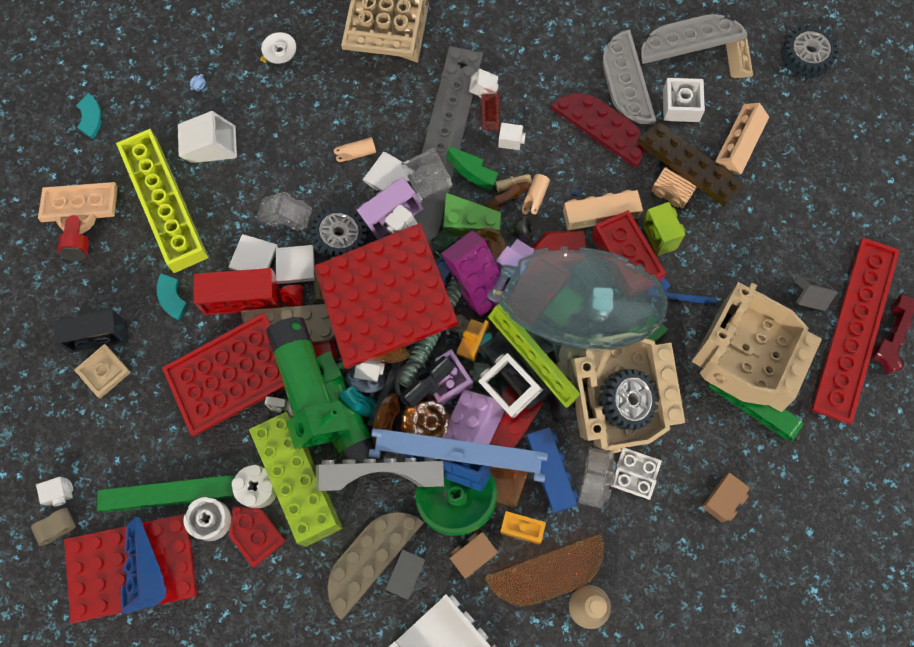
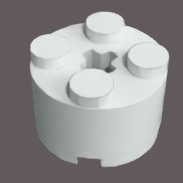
M252 465L243 468L232 481L235 498L247 507L265 508L276 498V493L267 471L261 466ZM255 484H258L257 491L253 490Z
M199 498L189 505L184 516V526L187 532L197 539L204 541L218 540L231 527V513L224 503L216 499ZM208 516H210L209 523H205L208 520Z

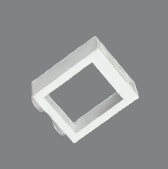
M507 353L506 355H500L495 360L496 364L491 369L487 368L480 375L481 379L478 382L511 417L515 418L543 389ZM508 362L531 385L511 406L488 384V381Z

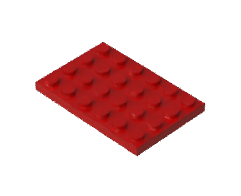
M262 313L162 367L191 436L199 435L260 402L266 396L269 397L285 388L275 355L272 353L266 334V329L271 325L267 314Z
M185 514L142 523L162 573L164 586L166 587L165 599L157 605L198 597L191 536L184 526ZM127 526L64 539L71 623L122 613L121 585H126V572H123V565H125L128 558V553H125Z

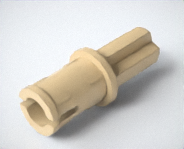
M529 174L514 178L510 176L508 179L495 181L496 191L500 193L509 190L516 183L527 181L530 185L532 183L531 176Z

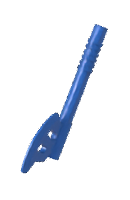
M665 278L661 282L660 291H657V286L647 291V297L704 304L717 303V298L668 293L666 290L671 285Z

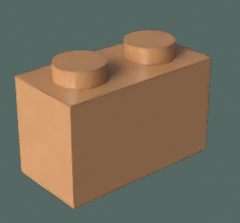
M728 473L723 476L702 505V508L720 522L731 521L737 514L736 507L739 503L742 505L749 497L747 492L750 488L734 475Z
M483 532L481 534L474 533L467 539L469 543L462 548L459 545L451 552L453 556L450 560L464 579L468 578L498 553Z

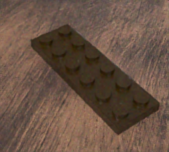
M661 123L651 128L639 137L637 141L640 146L723 207L746 187V184L740 181V179L733 176Z

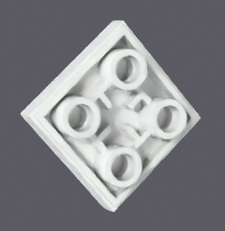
M242 234L228 268L233 271L270 268L278 246L277 244Z
M313 245L276 248L277 284L315 281Z

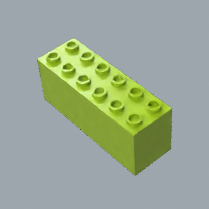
M285 412L249 429L294 538L297 544L307 547L343 529L327 491H316V466L308 448L294 449L286 423L292 417L288 412Z

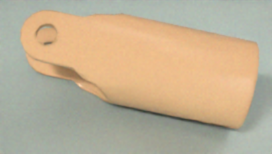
M370 137L336 147L334 153L338 155L336 160L343 162L374 154L376 150L373 139Z
M541 174L534 176L522 207L524 215L528 213L530 207L532 214H537L550 182L548 177Z

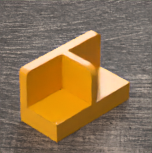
M473 319L470 320L466 331L463 332V339L457 350V356L475 362L479 348L488 331L489 321L485 320L483 324Z
M506 511L500 534L541 544L546 522Z

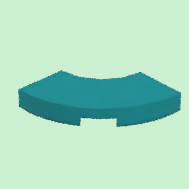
M88 93L77 104L82 114L81 122L77 128L93 139L101 126V108L94 97Z
M160 274L157 282L158 300L162 308L171 317L180 321L188 304L178 295L179 281Z
M353 386L339 394L343 401L357 413L366 417L372 415L377 403L372 396H363Z

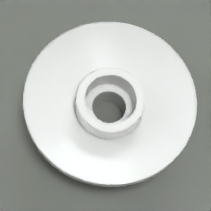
M278 32L269 35L263 41L261 49L265 59L269 62L280 64L289 61L294 56L296 43L290 35Z

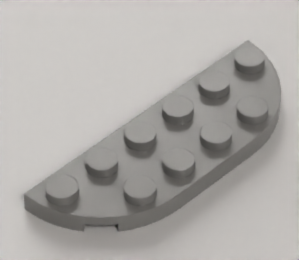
M717 14L704 15L667 24L650 33V37L642 46L641 61L642 64L747 39V32L736 20L733 22L724 18L725 16Z
M626 30L612 38L603 54V70L611 99L617 111L630 121L639 124H655V115L631 31Z

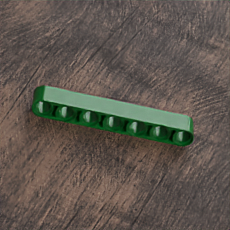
M220 476L98 490L96 512H115L192 503L203 497L216 500L235 498L232 481L235 476Z

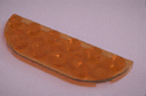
M598 534L485 577L486 582L491 590L502 600L519 606L535 605L586 585L597 574L604 556L602 536Z

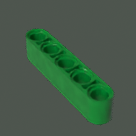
M709 384L710 388L788 441H793L804 425L799 418L785 409L780 412L769 405L743 402L715 385Z

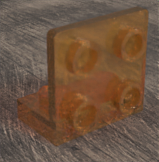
M490 466L489 471L492 473L497 486V502L515 509L528 472Z

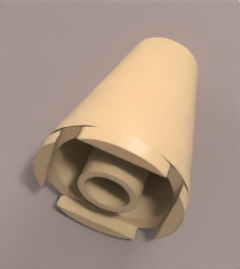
M586 585L576 589L571 595L569 612L572 619L579 626L595 629L602 626L608 620L611 613V603L607 594L602 589L593 585Z

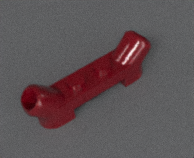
M904 293L897 297L890 313L897 315L888 339H884L876 344L872 354V359L880 362L885 373L888 374L900 371L904 367L898 349L904 344L906 337H904L905 332L910 329L913 323L911 318L914 315V297Z

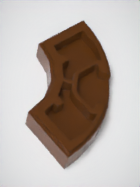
M527 181L516 183L506 192L495 196L485 207L493 210L504 207L506 202L511 199L514 201L530 188Z
M391 392L383 400L377 411L373 428L392 431L393 421L400 412L397 393ZM373 437L374 446L376 445L377 437Z

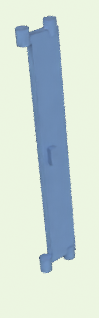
M375 428L372 430V437H377L375 450H369V457L379 459L381 451L534 472V481H545V474L540 473L541 462L547 461L548 453Z

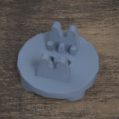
M356 366L348 371L346 378L348 385L361 392H370L372 397L385 385L384 371L383 375L379 374L378 382L354 378Z

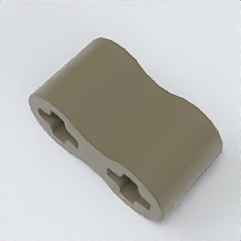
M63 508L55 511L47 518L34 523L31 529L38 545L43 546L53 542L61 535L72 531L76 525L68 508Z

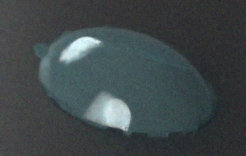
M561 247V250L548 251V248L534 250L532 255L521 258L517 267L504 265L498 281L487 295L490 300L499 302L512 320L533 335L559 346L583 351H612L643 341L660 327L665 319L668 306L667 294L664 293L662 284L654 274L650 276L645 272L643 266L640 264L635 266L629 263L628 258L614 253L580 247V251L568 250V247ZM508 277H511L504 292L501 291Z

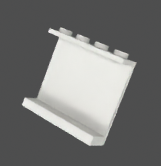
M445 594L439 602L389 647L491 646L486 641L489 637L481 628L476 630L472 625L474 620L468 612L462 613L459 610L458 606L460 603L453 595L448 597Z

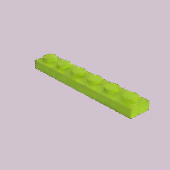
M502 303L496 305L488 318L566 408L569 407L581 395L579 391Z

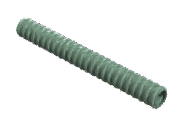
M452 277L448 287H446V291L454 309L461 297V291L454 277ZM441 332L429 336L423 341L419 340L407 362L419 361L425 364ZM419 364L408 366L402 372L399 383L409 388L416 381L415 376L422 370V366Z

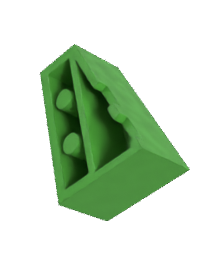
M446 193L444 236L464 237L469 232L474 231L482 238H499L501 212Z

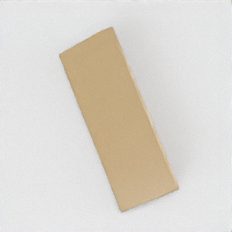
M743 39L727 43L726 48L731 77H752L753 71L748 40Z

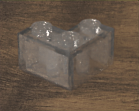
M280 192L262 199L257 219L270 226L282 223L298 231L308 227L312 207L306 205V202L294 199L289 193Z
M590 447L585 462L584 477L579 491L578 503L602 509L604 502L609 501L611 493L609 486L614 485L616 477L614 473L616 468V461H613L614 453Z

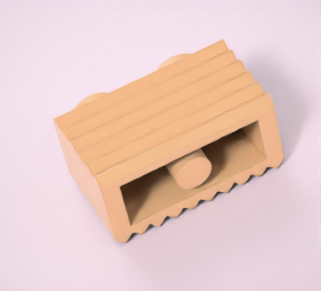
M665 167L654 183L652 192L657 197L670 201L674 207L683 209L697 187Z

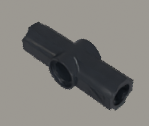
M442 356L429 369L419 371L415 376L416 381L400 395L401 401L408 408L413 409L425 396L435 394L440 388L439 383L454 370L453 363L447 357Z

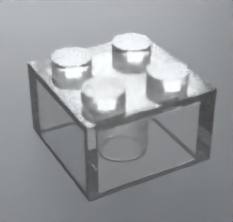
M435 148L401 163L404 173L420 203L453 187L451 178Z

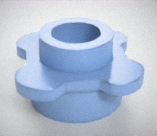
M203 74L196 75L191 79L190 86L192 91L195 89L199 92L206 85L207 82L204 80Z

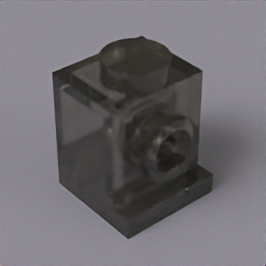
M456 314L459 325L447 329L446 334L462 340L463 332L466 331L469 320L464 315Z

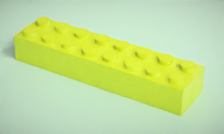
M151 129L117 142V147L167 266L173 273H176L208 259L209 257L161 146Z

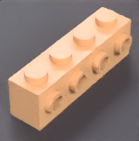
M760 103L743 105L715 161L732 175L742 174L769 119L768 114Z
M625 190L618 194L607 193L601 197L590 196L584 200H569L567 203H564L563 213L567 230L595 226L629 210L634 219L640 218L643 209L638 190Z

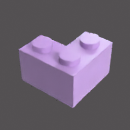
M518 239L511 248L507 246L496 260V265L503 280L514 285L535 257L536 250Z
M452 349L435 359L436 362L442 356H445L455 367L439 383V390L433 394V397L442 407L459 397L463 390L473 388V381Z

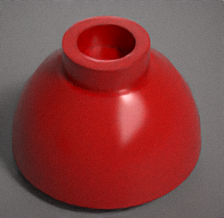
M300 284L286 285L279 290V298L287 307L301 306L303 304L304 289Z

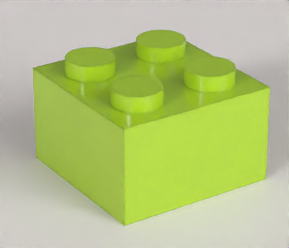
M670 202L648 209L642 222V227L656 257L676 250L685 236V228L679 223L675 208L671 207Z

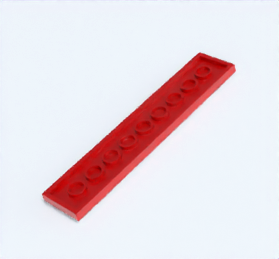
M866 238L860 240L811 411L848 425L853 423L900 250Z

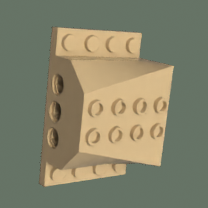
M351 0L341 44L342 49L400 56L418 63L429 0Z

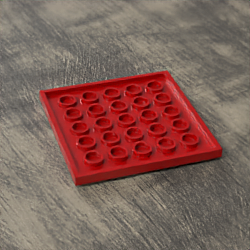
M421 223L314 266L346 369L459 325Z

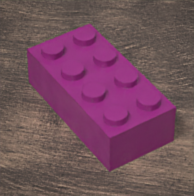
M474 231L469 232L441 253L469 308L480 317L499 304L509 292L485 239Z

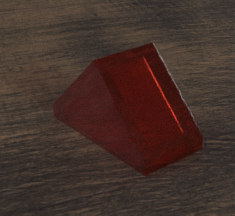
M499 93L481 94L482 130L500 129Z

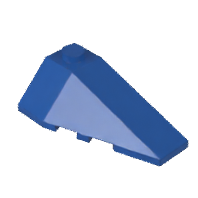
M135 517L126 528L125 553H128V558L125 565H123V572H126V585H121L122 614L156 606L165 599L166 595L164 579L140 517Z

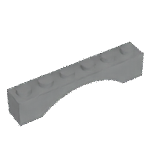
M426 457L424 462H417V458H404V462H396V458L384 459V463H376V459H363V463L355 464V460H343V464H334V460H322L321 465H316V491L341 490L356 478L374 472H389L400 475L412 481L418 487L444 486L443 461H437L436 458Z

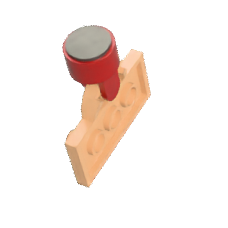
M115 182L42 188L38 219L41 222L56 221L64 233L59 236L57 253L62 258L70 261H80L87 257L89 239L83 233L94 225L96 218L115 216L118 189Z

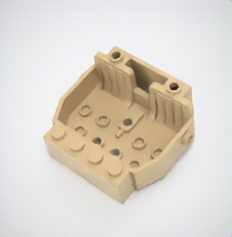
M738 282L721 305L692 362L702 367L700 374L704 380L739 400L769 405L782 412L796 399L822 339L808 332L809 328L791 309L755 290L756 284L751 283L747 287ZM729 313L732 317L723 329L720 325L726 314Z
M603 335L591 337L590 342L581 344L578 347V358L567 359L571 383L581 394L574 401L580 437L588 441L593 440L595 446L604 450H610V453L622 452V448L653 442L669 431L670 425L685 423L672 343L655 345V341L634 335L603 339ZM636 369L643 371L645 375L651 377L650 381H654L655 386L653 389L658 390L655 397H659V402H655V404L659 405L658 410H653L657 414L651 418L652 422L648 423L647 426L635 430H624L610 425V421L605 420L606 414H602L603 406H599L602 398H598L599 393H603L600 390L601 385H605L603 381L609 378L608 375L615 371ZM582 378L587 380L586 391L583 388ZM586 401L592 410L593 418L590 419L588 418Z

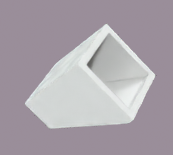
M213 111L178 124L179 157L190 163L237 158L236 126Z

